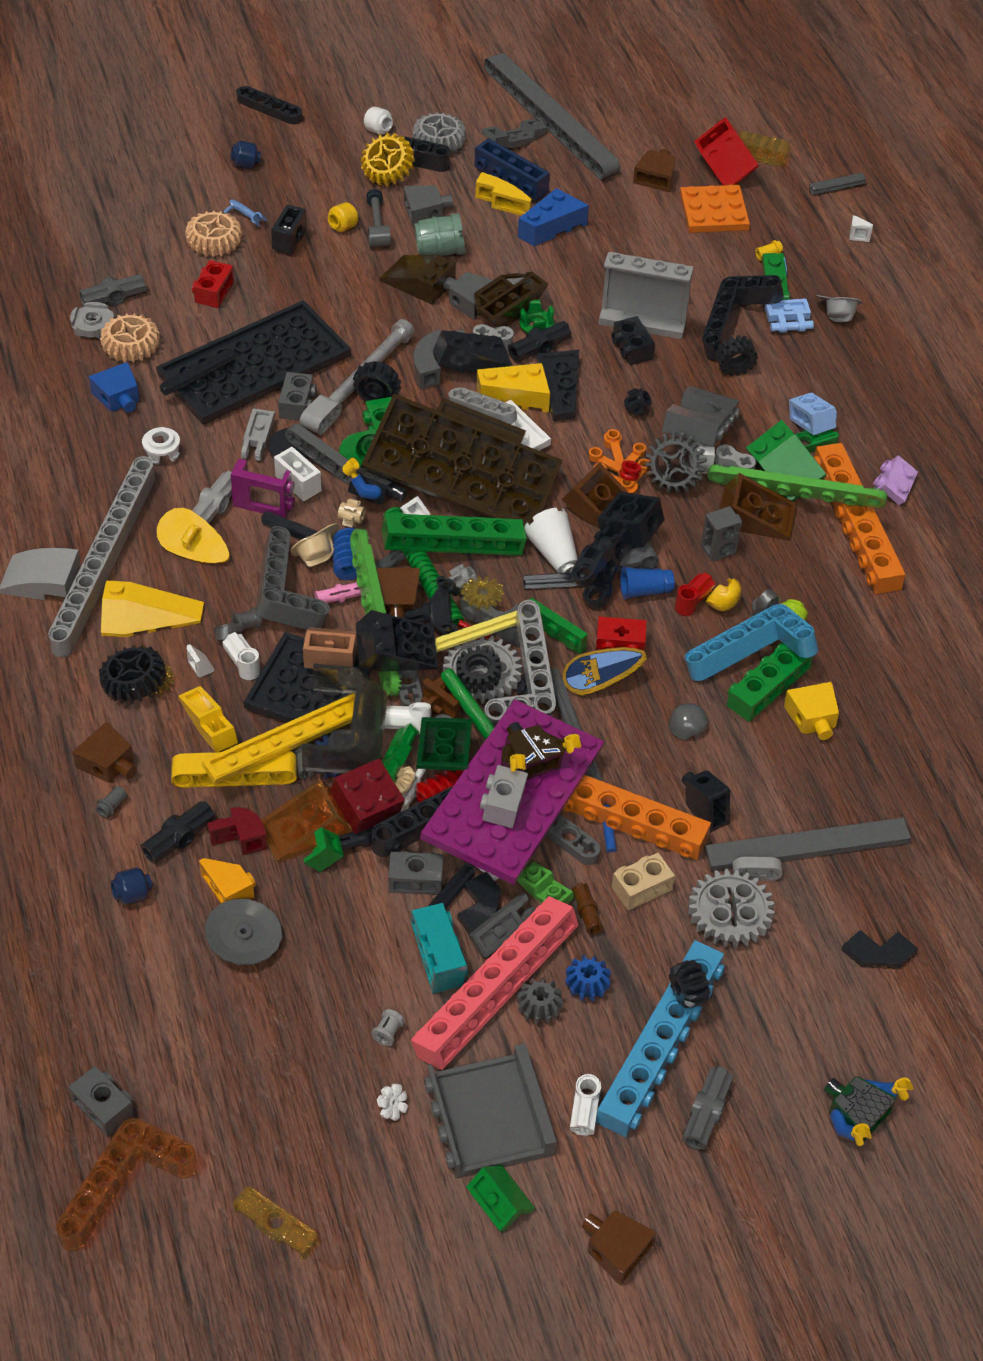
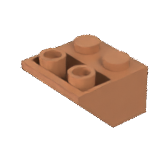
M315 627L307 629L303 646L304 668L353 672L358 646L356 631Z

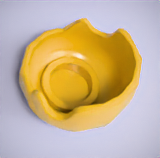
M727 579L729 586L718 585L708 596L706 603L721 612L732 609L740 600L742 590L741 584L736 579Z

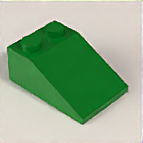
M780 420L746 447L762 471L821 480L827 476L825 471L783 420ZM786 495L785 497L794 502L800 496Z

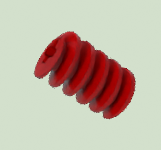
M444 770L442 774L438 773L433 778L429 777L424 782L416 783L415 793L418 803L454 786L464 771Z

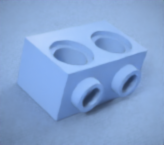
M811 392L789 399L790 420L812 435L836 428L837 411L835 407Z

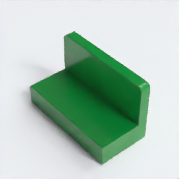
M501 1165L483 1167L466 1186L499 1231H506L519 1215L529 1214L535 1210L530 1200Z

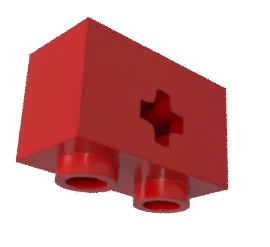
M598 616L596 650L627 647L645 651L647 620Z

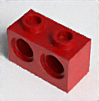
M209 260L206 267L201 269L198 280L194 281L192 285L195 303L219 308L234 283L233 265Z

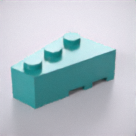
M443 903L411 910L410 922L432 994L462 987L465 976L468 975V970L460 949L459 939L452 928L453 921L450 912H446Z

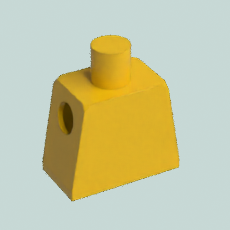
M827 682L787 690L784 707L801 733L817 732L820 740H827L832 737V729L836 727L839 715L832 683Z

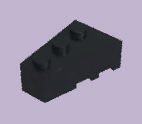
M442 330L433 349L438 365L465 373L466 370L477 373L478 369L512 366L501 337L494 335L488 336Z

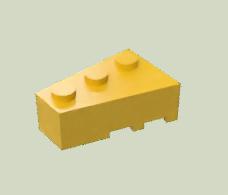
M542 363L477 370V393L503 402L512 400L517 406H522L521 409L523 410L533 407L541 408L542 412L549 413L550 391Z

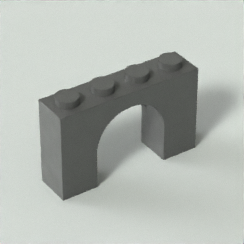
M689 386L683 393L681 405L672 404L667 410L662 432L671 434L673 431H676L677 436L681 432H685V439L692 435L694 437L692 441H699L702 444L714 447L718 441H722L724 434L728 433L729 427L732 428L734 422L738 421L741 409L738 408L740 400Z

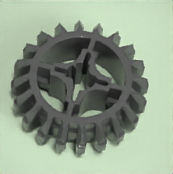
M673 431L671 439L665 433L662 435L663 441L660 438L655 439L657 446H649V449L654 454H646L648 459H652V461L645 463L646 467H652V470L648 471L647 475L655 474L656 477L652 479V483H656L658 480L661 481L658 486L659 489H662L666 484L668 493L672 491L673 486L676 493L681 492V486L686 492L689 490V484L693 487L697 485L695 479L702 480L703 478L698 471H706V467L700 464L706 463L707 458H700L699 455L704 454L705 450L697 451L696 448L701 443L698 441L694 445L691 444L694 438L692 435L687 440H684L685 432H681L679 438H677L676 431ZM671 444L682 446L674 454L662 450L665 446ZM687 450L693 457V469L685 460ZM681 454L679 457L681 466L678 465L672 469L673 462H671V459L674 460ZM659 456L667 465L665 474L662 473L659 467ZM676 471L690 475L683 480L670 479Z

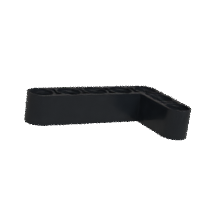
M731 276L722 280L702 337L705 354L708 359L717 360L716 350H719V344L724 345L723 341L725 339L727 342L730 340L729 337H731L741 305L776 304L783 300L784 293L779 276Z
M453 786L375 825L372 830L371 843L373 853L380 857H386L391 852H397L421 840L422 830Z

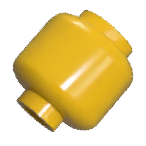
M350 203L338 204L329 210L328 223L337 232L347 231L357 225L358 212Z

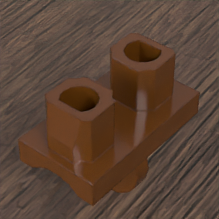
M441 676L433 681L428 677L422 681L424 690L421 702L431 705V715L436 712L438 715L443 713L452 718H459V709L462 706L453 694L447 693L449 688L443 682Z

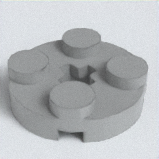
M100 302L84 303V307L79 310L76 307L70 315L71 327L76 336L97 337L99 339L101 338V329L104 328L105 323L110 322V318H114L113 311H110L107 305Z

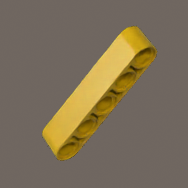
M291 751L217 784L213 783L202 767V760L220 752L177 754L172 758L171 782L173 785L182 788L286 785L295 782L297 779V757Z

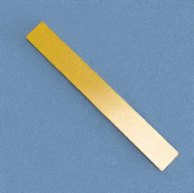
M373 684L202 760V767L213 783L217 784L383 709V706H387V701Z

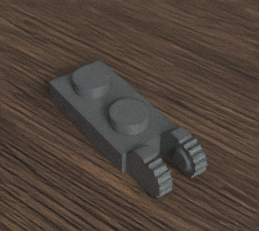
M522 893L512 899L509 904L502 907L468 935L481 957L486 958L497 950L536 910L534 907H530L520 914L517 913L516 910L529 900L526 893Z

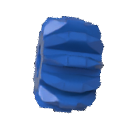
M583 955L581 961L574 958L571 966H568L566 969V987L570 988L571 996L579 994L581 1001L585 997H589L593 1002L595 995L603 998L605 990L610 988L611 971L606 968L605 960L597 962L596 956H593L590 960Z

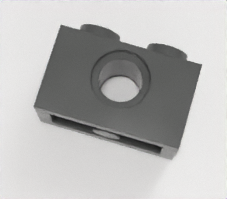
M407 851L391 852L388 877L389 893L438 895L442 889L443 854L432 852L410 853Z
M94 1066L68 1088L71 1100L108 1137L134 1116L132 1107L134 1101L126 1090L120 1091L115 1086L116 1083L108 1072L102 1073ZM104 1097L109 1098L104 1102L98 1101L99 1099Z

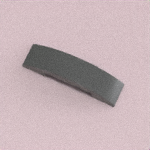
M536 119L521 121L520 128L502 131L494 126L482 129L481 133L503 147L516 148L535 141L547 132L548 127Z

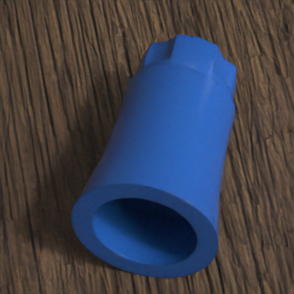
M622 567L620 589L624 600L640 596L662 595L663 593L674 591L675 581L672 570Z

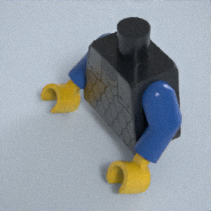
M355 458L349 459L343 466V472L348 476L351 475L348 488L349 493L379 505H383L391 498L399 502L404 501L407 490L400 487L399 482L361 468Z

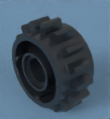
M365 362L363 366H358L353 377V386L356 387V392L365 401L392 397L393 394L399 395L401 390V380L398 379V373L391 366L383 362Z

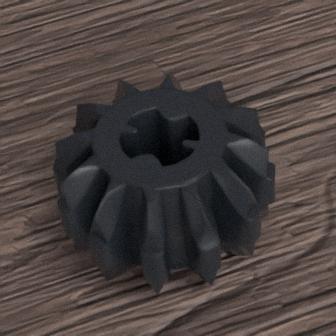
M686 960L670 968V987L673 990V995L677 998V1002L685 1009L702 1005L709 1000L711 991L708 986L709 981L700 964H697L695 960Z

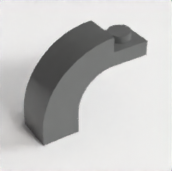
M440 329L423 337L414 350L413 374L420 390L440 384L441 368L433 352L441 333ZM461 329V330H458V331H457V332L465 333L464 329Z

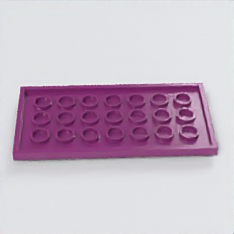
M514 699L469 763L468 769L464 770L424 827L420 839L514 885L602 750L604 741ZM519 722L523 729L537 725L545 732L557 738L578 734L582 747L574 748V752L570 754L564 751L559 769L526 780L513 828L482 820L484 809H480L483 794H489L490 791L486 789L489 775H495L497 765L501 766V750L505 746L506 738L509 735L506 729L510 724Z

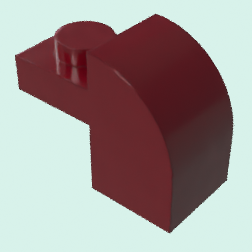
M230 808L231 817L220 818L207 823L211 846L237 840L242 856L267 849V837L263 823L255 812L247 808Z

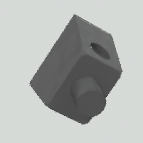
M435 185L404 186V205L412 227L419 220L432 218V216L441 217L443 216V208L453 207L452 196H440Z
M465 272L458 280L447 277L443 287L449 290L450 305L475 320L480 313L476 309L474 293L493 280Z

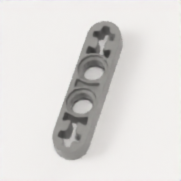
M462 387L454 388L448 393L450 401L503 422L512 424L517 420L516 407L511 404Z

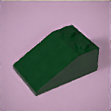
M422 717L416 769L460 771L468 769L472 747V719Z

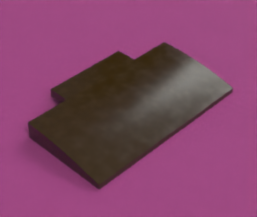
M393 394L361 464V468L488 518L522 519L525 527L527 522L529 525L534 522L532 517L543 511L563 460L521 444L526 430L443 397L438 409L435 410Z

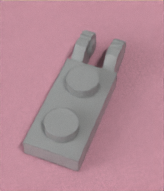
M252 410L243 438L242 459L248 458L250 446L257 447L255 450V460L261 461L275 420V411Z

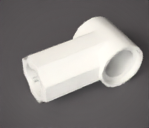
M236 632L229 634L223 641V648L237 666L239 676L245 680L256 679L261 672L258 651L249 646L242 634H236Z
M417 702L410 706H383L381 717L383 728L400 729L402 727L405 728L407 724L411 723L419 730L418 734H420L422 717H431V705L425 702Z
M591 1074L580 1076L576 1082L569 1129L576 1135H594L601 1083L596 1076ZM591 1089L594 1093L587 1095L582 1090Z

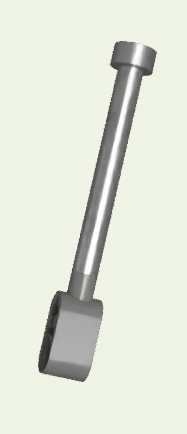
M399 319L392 326L391 334L360 366H363L365 362H382L400 343H407L415 334L412 324L405 319ZM357 369L329 397L319 395L303 411L300 417V425L322 435L339 418L342 411L341 403L356 389L353 386V377Z

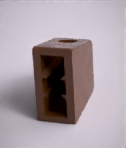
M661 149L659 152L647 151L634 168L633 183L670 192L675 157L666 149Z
M376 568L386 612H390V615L404 618V612L413 610L415 605L420 568Z
M105 722L72 751L76 768L105 782H111L119 774L130 779L137 771V766L132 764L134 758L131 745L108 722Z
M613 1211L604 1222L591 1213L581 1226V1228L592 1235L589 1240L588 1253L620 1286L654 1246L656 1237L654 1230L618 1211Z

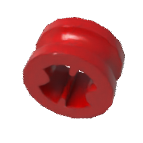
M630 460L623 461L619 475L625 480L636 481L640 476L641 465Z

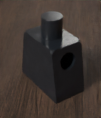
M705 770L696 775L693 772L686 773L681 781L686 786V805L693 815L711 822L709 833L730 824V788L710 771Z

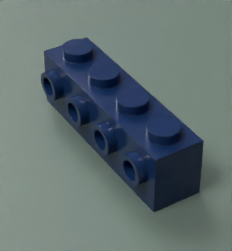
M489 138L475 147V167L514 185L534 201L539 200L549 192L550 172Z

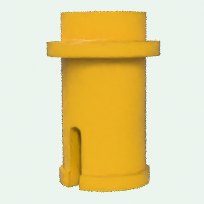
M775 240L771 241V244L755 249V254L759 261L762 260L763 253L783 252L781 242Z

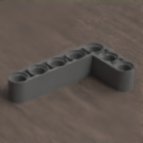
M274 526L271 528L264 546L256 612L264 619L306 630L310 627L323 628L330 611V607L326 602L284 590L291 535L286 528Z

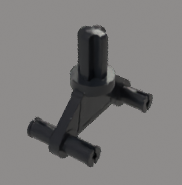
M439 576L436 579V584L439 587L429 602L424 603L422 608L406 611L404 618L432 624L444 635L460 630L457 625L452 623L450 594L453 596L459 595L460 588L456 586L452 579Z

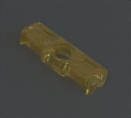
M250 1186L245 1187L233 1202L235 1213L239 1210L255 1221L256 1228L277 1243L283 1241L299 1252L300 1259H305L309 1254L310 1247L314 1248L318 1243L317 1232ZM274 1216H278L284 1221L282 1226L276 1229L270 1228L267 1225L268 1220Z

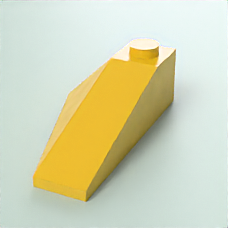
M106 580L102 598L101 636L130 637L134 636V632L148 630V633L156 632V628L161 627L179 628L200 624L204 602L133 582Z

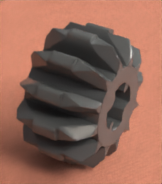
M543 977L540 982L532 978L530 985L523 983L521 992L517 994L518 1011L519 1013H525L524 1018L526 1021L534 1018L537 1025L540 1020H544L548 1024L551 1017L557 1019L559 1011L563 1008L562 991L555 988L556 984L554 981L547 984Z

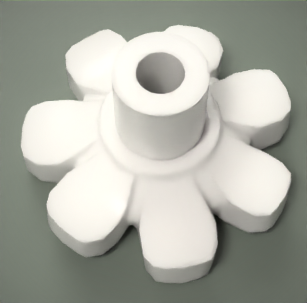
M392 1084L391 1087L384 1086L381 1090L382 1095H379L377 1098L378 1106L382 1108L380 1115L383 1118H390L396 1121L400 1118V1113H406L408 1105L402 1102L407 1099V1093L402 1091V1085Z

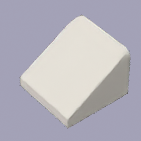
M853 215L849 240L870 242L873 224Z
M418 496L400 507L404 514L431 515Z
M187 645L188 663L197 677L200 678L214 672V668L206 655L192 645Z

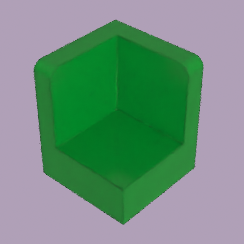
M323 827L314 832L317 846L313 849V853L303 859L305 865L319 872L344 857L339 835Z

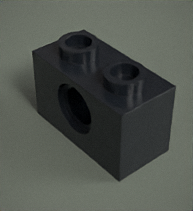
M288 204L285 206L271 229L272 249L292 254L307 229L306 209Z

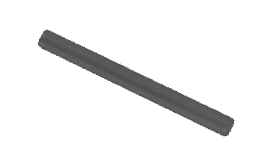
M557 668L550 669L556 704L564 723L583 731L559 670ZM594 760L585 775L602 781L603 779Z

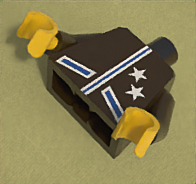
M514 722L506 729L509 735L506 738L505 746L501 750V766L510 768L511 772L519 770L528 773L527 780L551 772L561 767L564 751L570 754L574 752V748L582 747L578 734H571L565 738H557L545 732L540 726L535 725L523 729L519 722Z

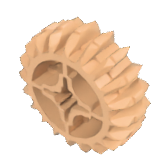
M205 211V214L198 213L197 217H192L191 221L188 222L185 234L188 246L191 247L192 251H196L198 255L204 254L205 257L212 255L214 258L215 255L222 257L223 254L230 255V251H236V247L240 246L242 230L236 217H231L230 213L224 214L223 211L208 213Z
M126 313L125 316L118 315L117 319L110 318V322L105 323L104 328L101 329L100 340L105 354L109 355V358H115L116 362L123 360L124 363L127 361L134 363L135 360L143 362L144 357L150 358V355L156 353V349L159 347L160 335L156 323L152 322L151 318H145L144 314L137 316L136 313L133 315Z

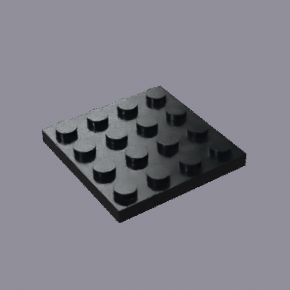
M284 632L244 700V708L288 723L362 690L372 669L359 667L358 655L355 658L353 672L304 668L303 646L305 638ZM341 728L334 730L336 735L338 734Z

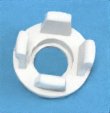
M159 427L148 431L143 436V448L147 452L148 457L153 460V464L159 465L161 456L168 455L171 462H174L179 457L178 447L180 445V438L174 430ZM163 436L164 443H156L155 437Z

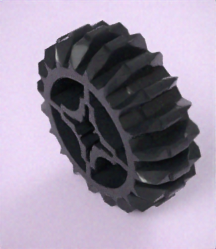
M133 644L131 648L127 649L124 646L122 651L115 650V655L107 656V661L102 662V668L99 670L100 684L105 694L111 697L113 701L119 700L123 704L128 700L132 704L135 700L139 699L142 702V698L146 696L151 698V693L159 692V687L164 685V679L167 678L166 665L158 651L153 650L152 647L146 648L143 644L137 648Z

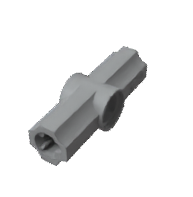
M231 471L223 472L211 488H204L199 496L198 504L192 510L208 524L217 513L223 514L228 506L229 498L232 496Z

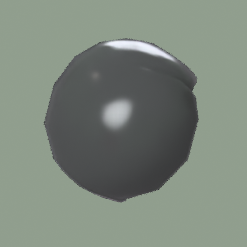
M692 703L681 704L674 709L670 716L668 728L674 736L684 741L692 736L699 738L708 728V716L699 705Z

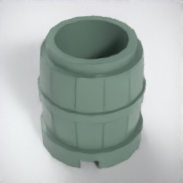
M452 213L450 216H432V218L419 220L418 223L414 224L418 255H440L444 257L453 254L457 256L465 254L463 229L459 213Z

